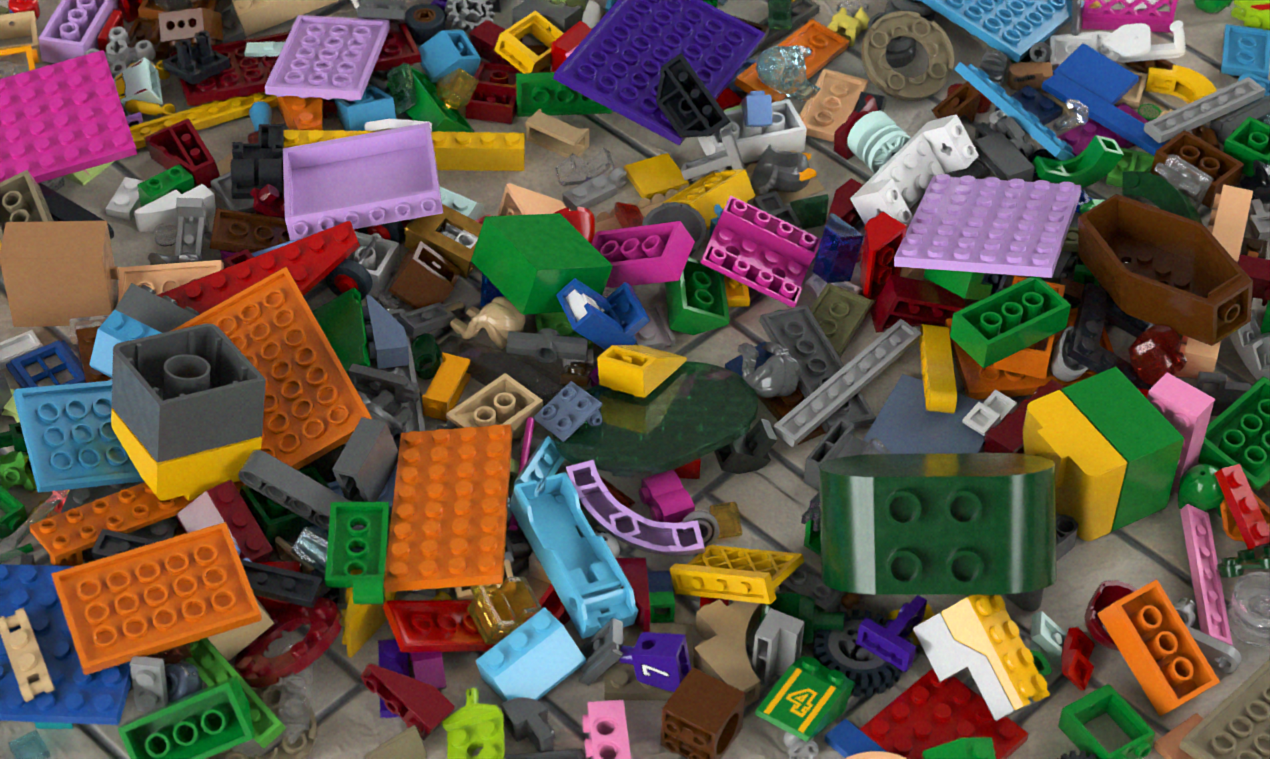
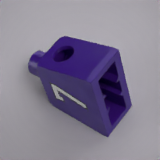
M643 632L640 634L635 647L623 645L620 650L622 652V657L619 659L620 663L634 665L636 679L640 683L675 692L691 670L686 637L683 634Z

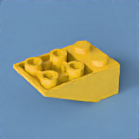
M611 345L597 357L599 385L611 388L614 391L629 393L635 397L645 398L685 363L687 358L643 345Z
M355 569L351 571V575H359L363 571ZM347 588L345 601L348 603L347 609H342L343 617L340 619V624L344 626L342 644L347 645L348 657H353L387 621V617L383 609L384 604L354 605L353 588ZM397 591L385 592L384 604L386 600H395Z

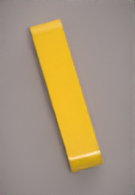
M922 324L920 328L919 351L926 411L954 414L957 404V389L949 327Z

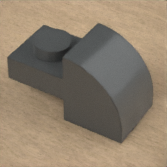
M526 697L513 698L501 703V711L504 714V726L516 742L528 737L538 752L554 751L555 733L548 723V708L544 704Z

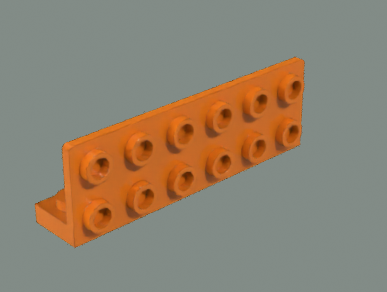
M144 482L30 525V532L50 554L52 566H78L83 564L82 551L94 547L102 529L128 534L177 515L194 500L188 501L184 495L168 500H160Z

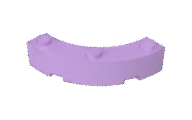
M594 460L566 467L569 478L578 492L579 500L597 524L619 541L639 550L659 555L685 556L705 553L698 520L681 523H662L644 518L625 507L612 496L602 482Z

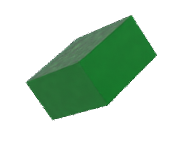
M560 213L485 216L471 258L475 266L522 315L564 312L556 294L574 278L602 295L613 267Z

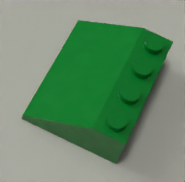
M1265 377L1208 424L1198 460L1200 464H1210L1220 469L1240 464L1250 487L1258 491L1270 481V381Z

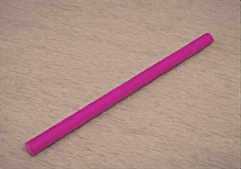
M528 417L526 420L518 475L529 459L535 422L533 417ZM512 513L509 529L515 531L518 529V522Z

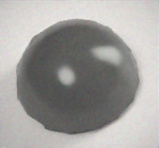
M677 202L662 203L661 206L651 210L644 217L641 226L681 221L695 241L689 257L695 254L702 246L707 228L704 218L697 210L687 204Z

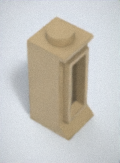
M539 109L526 120V140L575 161L589 147L590 128L579 129L542 113V109Z

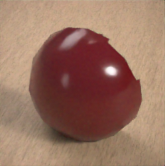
M1119 580L1104 581L1098 586L1087 606L1084 616L1085 626L1091 637L1105 648L1119 651L1097 613L1138 590L1131 584Z

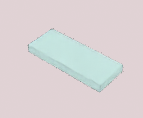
M247 42L245 57L278 56L285 42Z

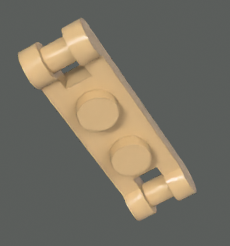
M23 607L16 610V614L7 618H4V616L0 617V635L25 702L35 699L34 695L44 691L47 694L54 691L55 688L31 623ZM19 625L21 626V629H18L14 632H10V629Z

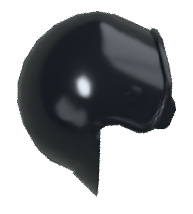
M1254 160V175L1241 179L1240 186L1242 189L1253 191L1251 200L1260 199L1262 204H1269L1270 164Z

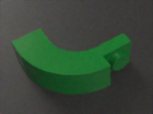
M1095 135L1087 148L1072 159L1058 161L1036 156L1032 165L1035 167L1037 176L1041 180L1050 181V183L1055 184L1072 182L1074 185H1081L1082 189L1096 183L1110 173L1124 154L1115 139Z

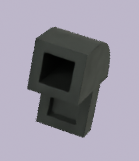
M760 418L746 437L728 433L715 448L714 453L722 471L734 474L753 472L763 468L771 461L768 451L777 442V438L770 421Z

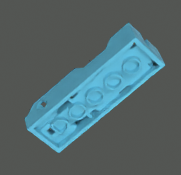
M564 472L546 477L542 490L535 493L536 480L515 485L509 507L580 637L584 639L594 636L612 618L622 621L623 627L633 625L638 613L633 589L604 538L595 535L580 508L578 492L567 473Z

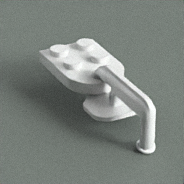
M1178 20L1170 25V30L1174 34V43L1151 45L1150 27L1143 23L1123 25L1113 33L1097 31L1080 33L1077 36L1072 34L1051 36L1050 47L1052 55L1050 62L1052 71L1082 43L1114 62L1124 63L1181 57L1186 50L1183 22Z

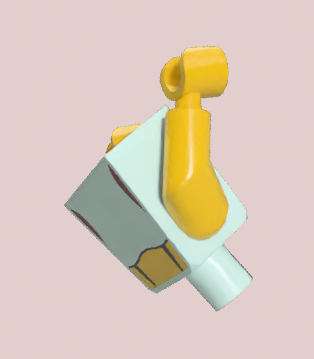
M144 57L138 62L130 64L127 69L114 77L113 80L122 107L128 114L141 112V114L154 116L162 114V117L176 113L175 106L171 103L159 107V105L163 104L159 79L166 80L170 78V72L163 69L162 61L157 62L156 66H154L153 63H150Z

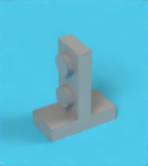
M731 128L721 132V138L726 150L682 164L681 172L684 180L690 178L691 180H698L704 177L705 173L711 171L715 173L722 172L729 165L732 166L733 170L745 169Z
M177 198L176 209L179 219L175 256L189 252L196 253L202 259L204 232H208L209 221L203 199Z

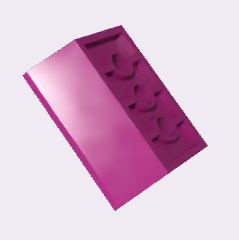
M730 195L699 263L794 308L802 291L801 285L808 267L814 259L822 239Z

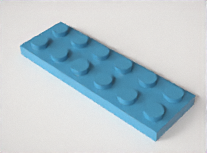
M962 62L955 67L954 70L1007 116L1012 117L1022 129L1056 158L1064 161L1076 157L1071 153L1074 149L1069 144L1057 138V134L1053 130L1041 124L1039 118L1030 111H1026L1022 107L1023 105L1014 97L1006 94V90L998 83L990 80V76L971 63L967 66Z

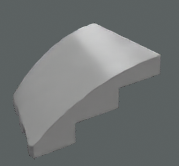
M1253 309L1251 310V321L1230 334V338L1237 353L1251 374L1257 380L1263 376L1270 379V332L1261 334L1255 310Z

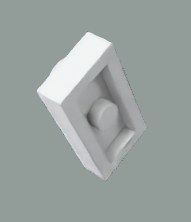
M125 177L107 205L106 215L130 221L134 211L140 205L137 184L144 181Z

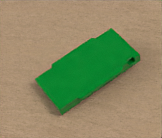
M352 288L312 311L348 376V370L352 363L370 367L361 295L357 289Z

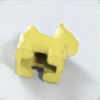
M842 7L837 14L832 16L828 28L850 41L849 46L853 47L855 39L861 30L867 29L870 18L863 11V7L859 8L854 18L846 15L847 10Z

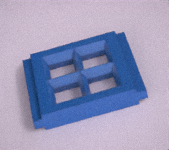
M65 340L55 341L10 360L11 363L6 364L7 370L21 388L39 387L36 382L50 377L55 385L85 383L82 363ZM57 354L63 363L49 369L43 359ZM39 362L44 372L31 377L25 367ZM68 369L74 379L61 384L54 374Z

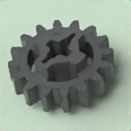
M448 0L444 13L448 15L446 21L453 22L451 28L458 27L459 30L466 31L468 36L469 32L485 20L493 22L495 13L491 11L492 5H486L487 0Z

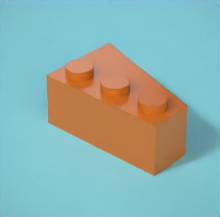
M277 97L278 109L289 130H324L323 98Z

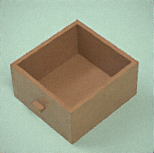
M107 221L5 223L0 250V265L13 326H101L117 306L119 291L117 280L120 277L118 266L114 264Z

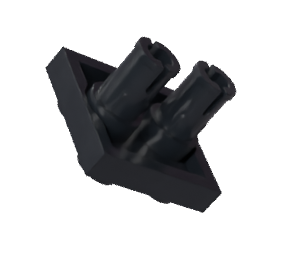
M205 30L194 34L196 45L191 47L190 40L183 39L180 42L177 41L175 43L177 54L162 61L163 69L194 85L231 67L228 57L212 50L210 33Z

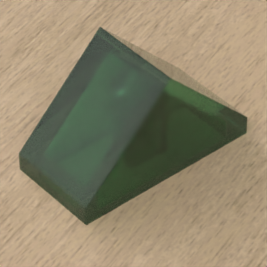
M828 194L790 202V206L799 219L803 230L825 225L829 201Z

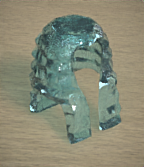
M798 45L790 47L775 46L764 50L757 58L756 70L758 78L773 90L786 94L789 97H794L801 102L810 100L820 91L818 86L812 84L806 78L804 57L811 55L812 50L809 47L806 48Z

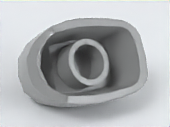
M1069 326L1063 331L1051 354L1050 366L1052 374L1064 382L1073 381L1088 370V367L1067 356L1074 329L1073 326Z

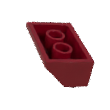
M232 480L206 490L176 515L186 533L226 522L234 545L241 551L239 554L241 560L248 558L252 562L257 563L269 562L273 549Z

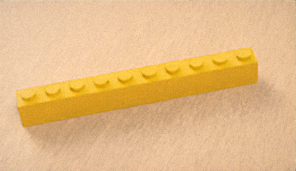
M284 130L283 144L284 148L378 131ZM431 132L437 170L524 171L525 133Z

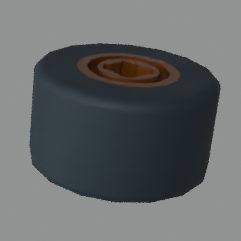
M418 4L406 11L405 25L414 43L423 45L440 31L446 30L445 13L441 8L432 4Z

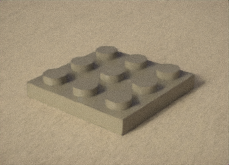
M636 623L623 627V645L635 647L640 634L643 633ZM650 623V633L685 635L692 668V624ZM619 660L605 671L604 700L668 701L674 693L640 683L636 679L634 665L620 663Z

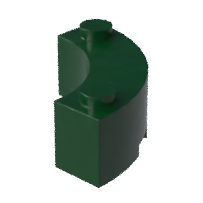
M1142 171L1123 172V196L1142 203L1156 205L1162 210L1202 224L1200 215L1190 199L1165 179Z

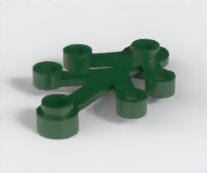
M1270 545L1265 546L1264 554L1255 558L1254 549L1237 551L1238 557L1223 558L1221 563L1216 565V570L1220 571V577L1223 578L1242 576L1243 569H1270Z

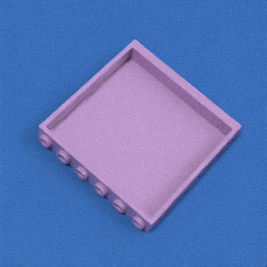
M429 123L283 148L285 221L290 241L303 239L349 220L354 229L443 213L434 145Z

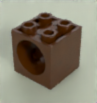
M692 667L662 708L660 745L669 752L677 753L687 759H721L742 730L745 692Z

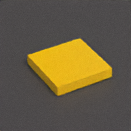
M668 153L624 165V170L627 172L626 176L642 199L652 200V197L656 194L665 196L670 189L679 192L683 185H689V181L684 180L681 170Z

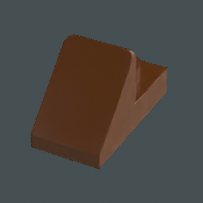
M966 81L935 106L932 112L937 119L956 114L960 118L965 114L973 122L981 95L971 83Z

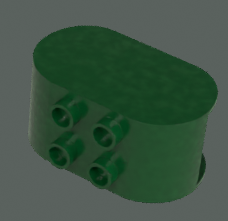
M1016 453L866 454L835 458L819 465L822 583L829 588L871 595H1003L1040 590L1056 582L1055 462L1048 458Z

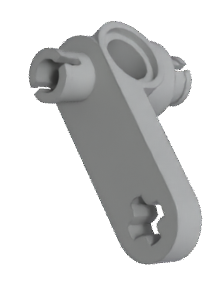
M1181 598L1178 603H1174V608L1209 665L1224 673L1234 672L1241 662V655L1238 650L1229 644L1192 628L1196 620L1194 612L1197 608L1192 600H1190L1188 605H1185L1188 598Z

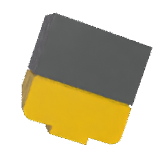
M200 324L121 342L113 347L111 427L140 476L158 499L168 500L184 495L188 501L194 500L206 490L226 481H240L239 471L254 450H261L262 438L260 436H262L266 379L221 329L214 324Z

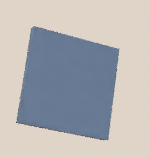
M902 374L863 441L868 443L867 451L874 454L980 453L985 445V436L965 425L962 420L978 402L982 404L984 402L957 393V404L954 414L926 411L923 381Z

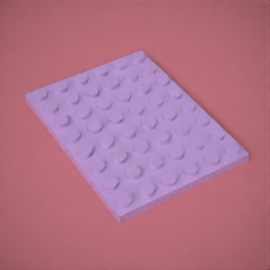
M947 174L933 176L906 231V236L903 238L894 256V266L1052 278L1081 195V185H1074L1072 182L1055 184L1049 183L1046 180L1024 182L1022 179L1006 181L996 177L975 179L973 176L958 178L950 177Z

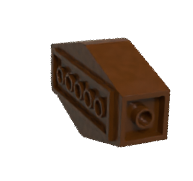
M1118 194L1113 195L1078 217L1079 258L1117 306L1126 314L1211 346L1251 321L1253 281L1204 225Z

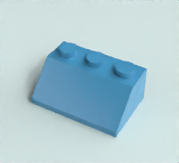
M114 310L97 330L89 365L93 369L112 378L114 345L161 334V332Z

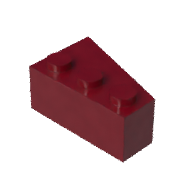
M189 118L144 137L151 159L167 170L180 164L193 176L195 187L203 184L207 188H211V180L220 177L214 158Z
M890 275L870 313L875 332L878 333L884 332V328L892 327L900 319L912 327L921 326L922 324L945 326L946 319L953 318V313L966 308L963 297L935 283Z

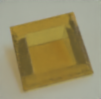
M736 502L710 505L709 513L716 518L719 525V536L717 539L742 535L741 521Z

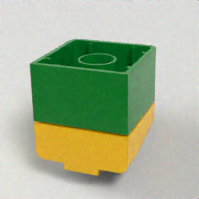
M1117 367L1062 388L1061 391L1058 390L1028 404L1023 426L1024 454L1045 457L1055 462L1056 511L1059 515L1066 514L1075 519L1078 523L1077 535L1082 540L1093 541L1167 507L1185 438Z

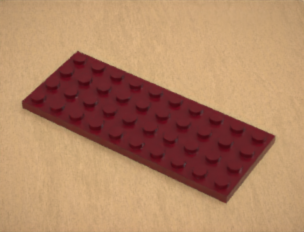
M390 23L389 32L373 71H387L393 67L402 66L404 63L412 66L414 63L421 62V54L405 24ZM290 31L211 46L212 50L230 59L231 67L194 85L177 77L187 105L201 106L207 102H222L229 98L248 97L255 93L265 92L266 82L279 55L245 57L247 42H286ZM175 52V53H170V54H171V57L174 56V55H176L177 52Z

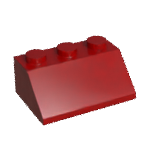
M885 212L880 213L875 218H871L866 223L865 239L862 247L863 256L860 264L861 296L873 301L877 300L890 275L900 276L901 267L894 266V256L903 238L906 236L907 226Z

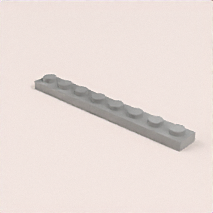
M902 319L897 321L773 426L775 435L791 447L796 446L918 342L921 332Z

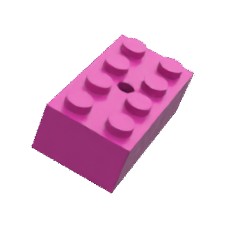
M681 221L598 231L591 245L613 265L605 289L620 287L624 282L634 286L679 281L695 241Z

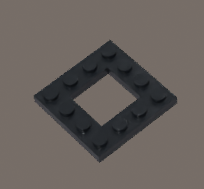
M1088 282L1082 291L1067 356L1098 374L1117 367L1136 388L1150 390L1169 372L1176 333L1126 314L1117 306L1105 290ZM1105 320L1145 343L1140 369L1099 345Z

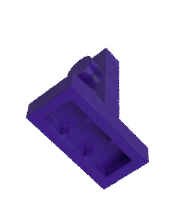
M917 595L910 603H904L896 619H890L885 627L866 617L859 625L856 644L906 673L913 664L916 646L905 639L911 634L913 628L924 619L927 600Z

